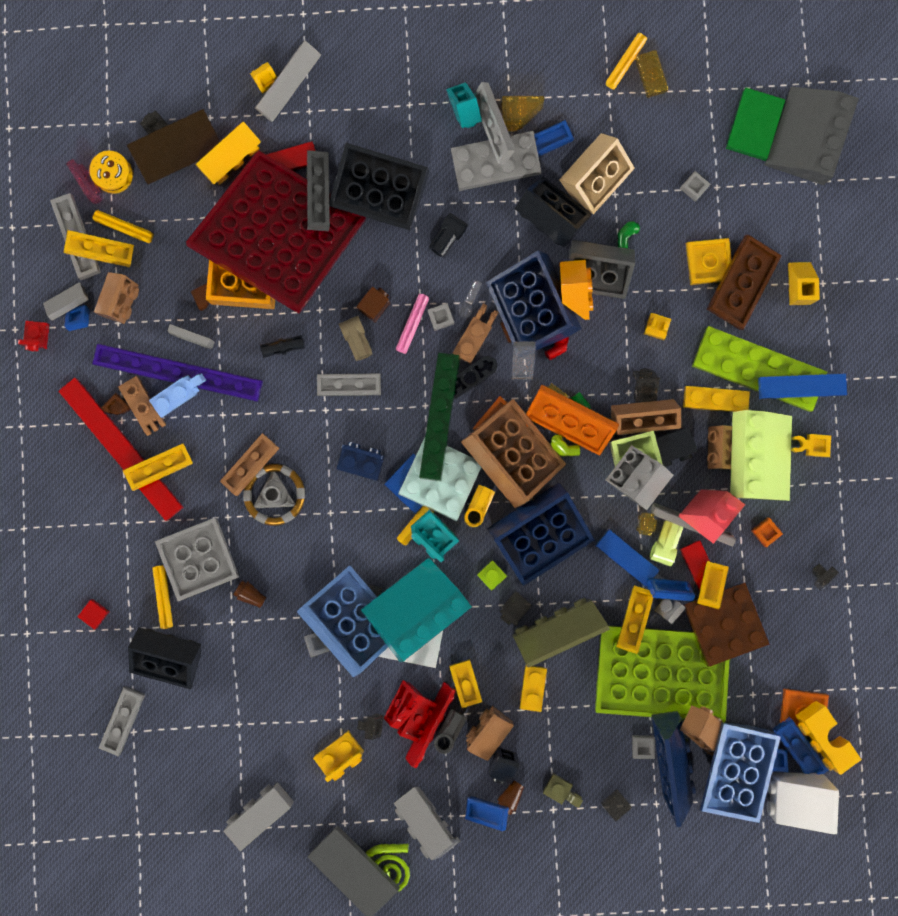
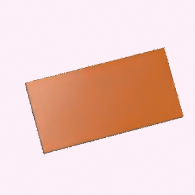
M541 385L526 412L531 421L599 456L619 426L618 423L544 385Z

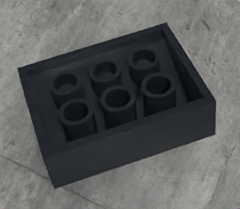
M345 143L329 206L410 231L430 171L428 167Z

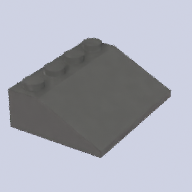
M791 87L764 166L825 185L834 176L859 98L839 91Z

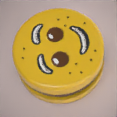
M111 150L103 151L97 154L91 161L89 168L91 179L103 191L116 194L123 192L130 186L133 180V169L120 153Z

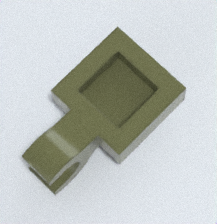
M555 773L552 774L543 790V794L561 805L565 799L577 808L583 802L580 795L571 791L572 783Z

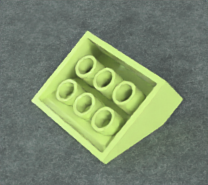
M752 410L733 412L730 493L733 496L745 499L790 501L792 416Z

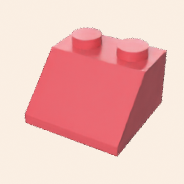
M701 489L680 513L679 517L714 544L745 504L728 491Z

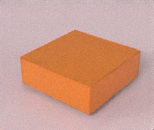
M770 517L764 519L751 530L764 547H768L783 534Z

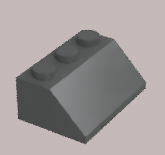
M572 240L567 261L586 260V268H591L592 294L626 299L635 266V250Z

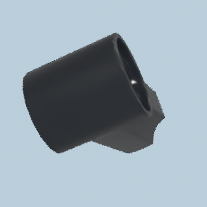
M449 213L440 227L441 230L429 245V249L439 257L444 258L455 241L462 237L468 224L452 213Z

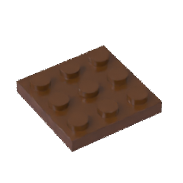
M746 583L724 589L719 609L698 604V599L683 604L707 667L770 645Z

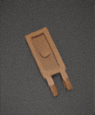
M484 303L476 317H473L452 353L459 355L460 359L470 365L491 331V326L499 313L494 310L487 324L480 321L482 315L487 310V305Z

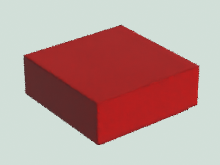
M91 599L78 615V618L95 630L110 611L94 599Z

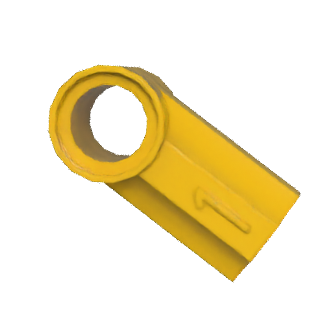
M478 485L464 514L466 525L477 527L482 524L495 491ZM470 512L479 514L480 519L478 523L473 524L469 522L468 514Z

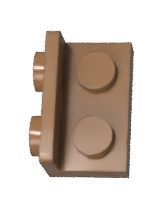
M711 426L708 428L707 467L708 469L731 470L732 426Z

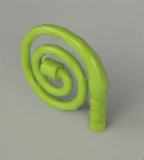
M408 843L379 844L367 850L366 854L372 857L383 853H408L409 845ZM389 854L381 856L375 861L377 865L385 860H394L400 863L405 870L404 881L399 885V891H401L408 884L410 878L409 867L398 856ZM386 864L383 871L390 877L389 868L394 869L397 876L393 881L398 884L402 877L401 869L396 864Z

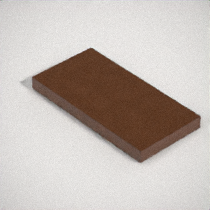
M744 235L706 310L739 330H744L782 255L752 236Z

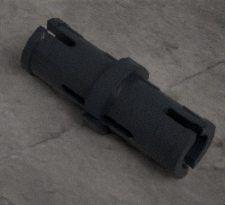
M302 335L287 339L279 338L278 341L260 345L263 358L276 354L286 355V352L305 348Z

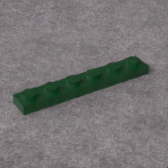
M438 353L420 468V479L442 481L460 361L459 355Z

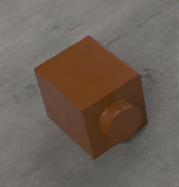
M372 286L357 305V308L362 314L376 323L390 305L389 295L383 289L379 288L377 290Z

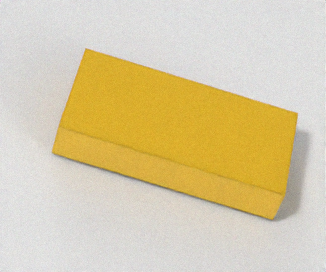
M707 561L698 604L716 609L720 608L729 569L728 566Z

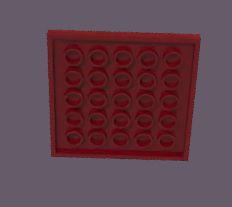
M258 150L188 238L186 246L300 314L366 221V217L329 206V231L307 230V179Z

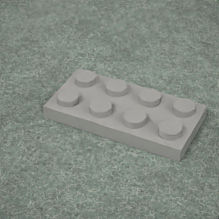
M530 131L510 136L515 151L506 164L497 163L489 140L451 148L459 191L541 174L534 132Z

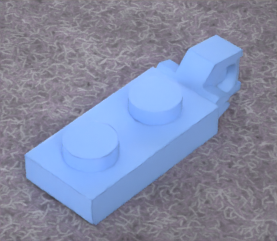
M202 373L192 379L189 375L182 377L151 398L149 402L162 418L196 396L199 392L197 386L205 382L206 379Z

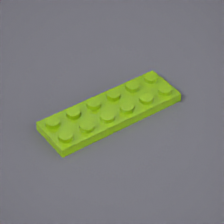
M710 326L705 330L692 367L759 392V377L827 374V371ZM818 397L777 398V400L809 412L814 410Z

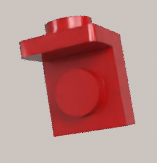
M25 321L23 340H18V344L24 346L27 351L38 352L39 348L47 349L50 324Z

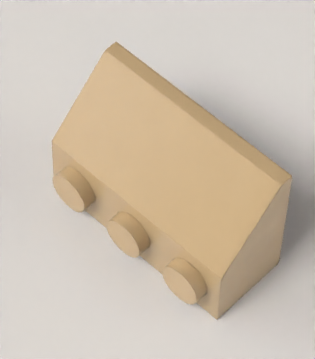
M601 133L559 180L571 197L591 214H594L635 168L618 138Z

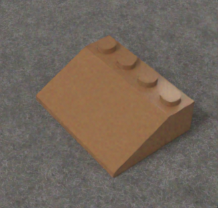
M514 399L510 400L461 441L514 508L528 502L566 465Z

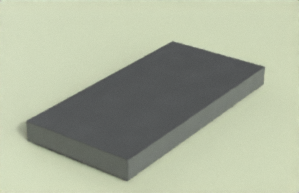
M338 825L307 856L365 916H373L399 891L400 887Z

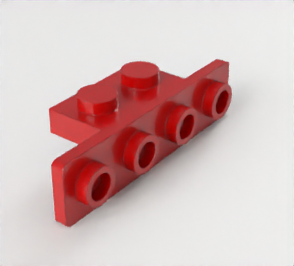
M443 682L435 700L425 697L424 701L397 732L400 736L413 741L405 757L413 768H417L423 760L425 751L433 740L439 723L444 718L445 711L454 699L456 690L446 682Z

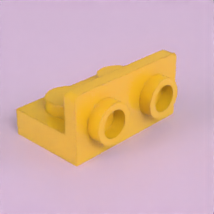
M348 730L316 754L313 759L326 775L325 780L327 782L331 779L336 781L344 775L345 772L343 770L349 766L353 768L362 761L361 757L364 750Z

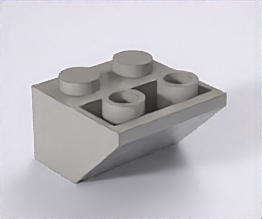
M631 445L606 478V481L642 508L648 510L673 477V474L661 463Z

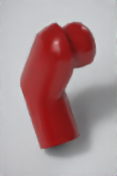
M569 337L554 343V347L545 351L549 361L566 352Z

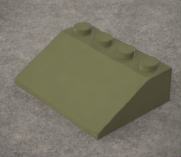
M585 597L573 602V607L568 609L562 607L554 611L555 615L549 618L546 616L540 617L534 621V625L530 627L524 625L515 630L516 633L512 636L528 668L610 630L592 600H586Z

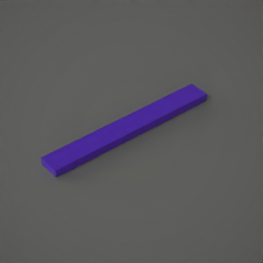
M101 344L96 346L92 363L96 366L172 383L187 375L192 379L202 373L206 381L197 386L198 389L256 402L259 401L263 381Z

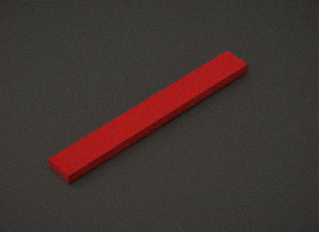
M73 378L58 391L123 470L145 461L77 378ZM161 479L139 488L165 521L171 519L184 508Z

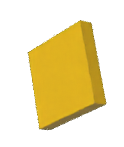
M729 238L686 243L690 285L721 282L732 260Z

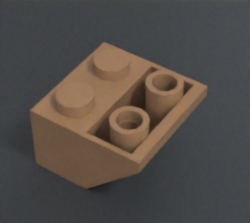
M108 272L94 313L125 324L126 320L131 316L133 300H136L139 294V285L126 275Z
M494 706L489 710L486 708L479 717L481 721L477 727L472 726L466 734L467 750L487 761L514 727L513 721Z

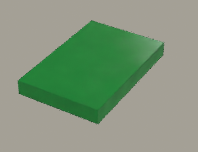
M745 87L725 149L766 161L785 99Z

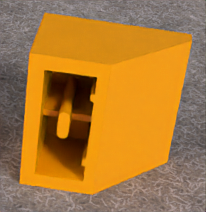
M586 260L560 262L562 304L583 319L590 320L589 311H593L591 268H586Z

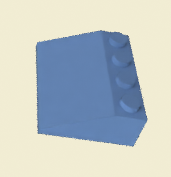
M349 565L305 603L297 613L352 677H355L366 669L388 646L361 611L362 608L372 602L377 596Z
M722 722L700 810L702 812L760 823L781 736L763 728Z

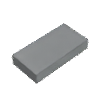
M79 282L44 302L43 305L48 318L53 321L89 299L84 286Z
M171 324L167 330L168 333L175 337L208 349H212L215 343L210 338Z

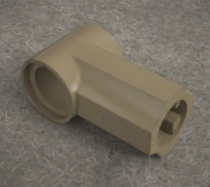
M359 316L339 323L345 340L348 341L356 361L373 355Z

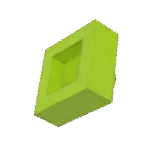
M493 560L477 574L491 591L507 577Z

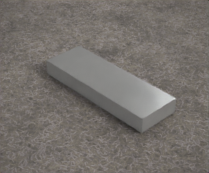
M380 373L317 374V396L381 395Z
M126 686L123 687L99 749L116 756L121 755L145 697L144 693Z

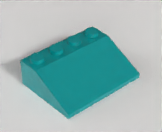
M428 558L362 608L361 611L398 661L404 662L472 608V606L460 590Z

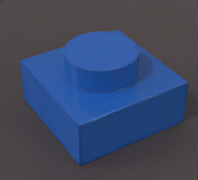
M83 305L68 311L65 316L64 327L68 331L88 327L90 309Z
M777 750L772 772L789 773L787 750Z

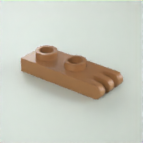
M135 376L118 386L147 436L152 434L148 427L149 425L155 432L159 430L156 421H158L161 427L166 426L164 419L159 416L149 402L151 397L139 377Z

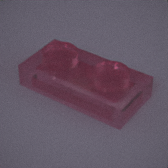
M74 159L68 161L66 165L86 197L95 205L101 202L102 199L98 195L101 191L93 181L90 182L87 176L90 174L82 163L79 165Z

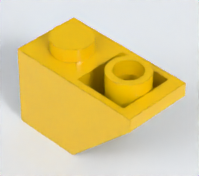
M811 262L788 263L789 305H811L820 300L819 277Z

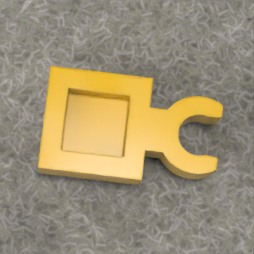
M808 434L807 440L802 436L792 437V440L800 442L799 448H791V451L802 452L806 450V456L830 457L831 436Z

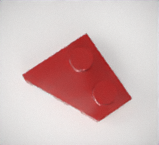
M403 680L384 716V720L390 727L399 729L424 701L425 697L410 682Z

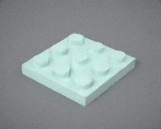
M424 438L398 494L457 521L481 466L474 458L447 446L442 481L420 479Z

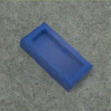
M566 120L534 134L538 157L574 141Z
M648 579L647 586L653 598L693 601L695 598V593L688 581Z
M470 796L467 799L465 819L504 831L507 826L509 808Z

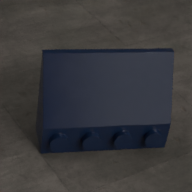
M538 250L486 282L518 357L563 340L582 329L574 311L562 304L561 282L549 255Z
M560 483L552 486L487 528L523 586L595 541L570 495Z
M678 711L653 714L651 716L662 794L676 827H681L693 805L692 794L696 793L694 782L690 780L689 774L693 773L691 761L687 759V753L690 752L689 742L684 738V733L680 730L685 718H681Z

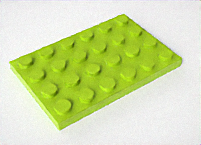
M609 626L610 630L600 634L595 701L596 713L652 717L651 715L678 711L681 718H686L692 705L699 709L701 706L712 710L714 716L720 718L723 723H726L730 659L707 667L694 632L645 628L637 654L616 647L622 626Z

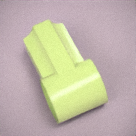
M665 521L658 541L654 543L651 549L650 559L671 567L677 555L676 547L683 527Z

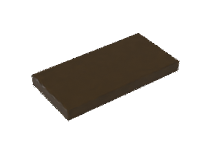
M202 109L127 144V147L147 185L198 162L220 140L205 110Z

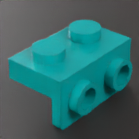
M430 509L411 526L412 539L418 545L422 544L432 559L437 558L440 562L444 560V554L459 542V538Z

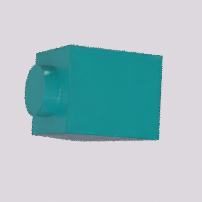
M466 83L446 89L456 119L462 128H471L476 123L482 122L477 98Z

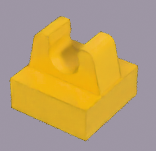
M268 62L250 73L262 94L270 88L277 78Z
M650 313L644 334L665 340L671 319Z

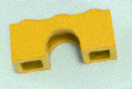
M815 701L795 715L800 722L798 727L806 736L809 735L812 740L810 742L811 746L817 753H821L823 756L822 762L828 770H834L841 775L862 760L851 743L843 737L839 736L833 741H828V733L831 728L837 725V722L825 705Z

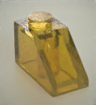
M502 96L501 115L507 131L522 129L543 108L544 96Z

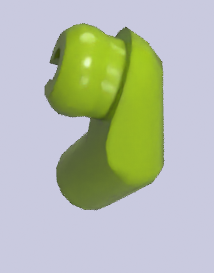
M554 435L552 437L551 446L560 456H580L579 445L568 446L563 441L561 435Z

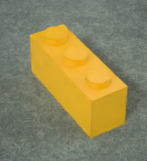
M243 121L195 165L212 184L217 182L220 185L229 177L226 174L232 168L236 171L244 164L242 159L247 154L251 157L260 149L257 145L261 141Z

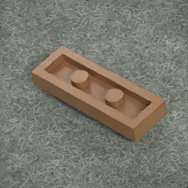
M262 433L220 482L233 495L238 496L278 451L279 447Z

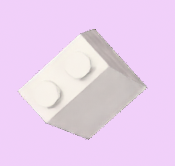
M771 774L768 786L770 802H767V813L776 824L837 834L839 790L824 774Z

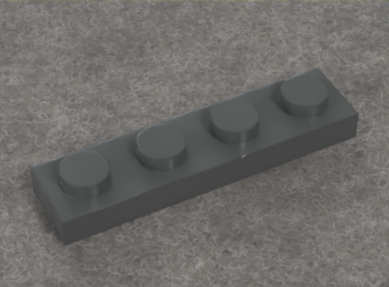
M307 151V230L329 231L328 152Z

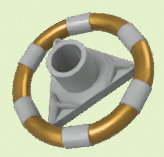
M281 464L264 465L244 488V504L249 514L255 520L271 526L282 525L294 519L301 511L305 501V488L301 478L293 469ZM271 472L257 501L253 505L252 487L255 481L266 473ZM276 472L290 477L295 483L296 503ZM293 507L291 511L278 518H270L256 510V508Z

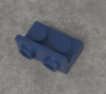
M348 442V445L342 444V451L336 469L378 481L385 458L383 455H380L381 451L373 448L365 451L360 449L361 445Z

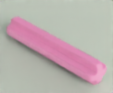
M418 294L396 346V350L400 353H407L425 311L429 297L424 294Z

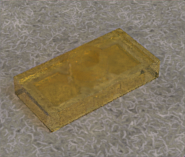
M654 50L637 55L635 61L647 98L666 93L668 86L657 51Z

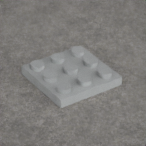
M217 518L155 541L177 601L184 600L240 577Z

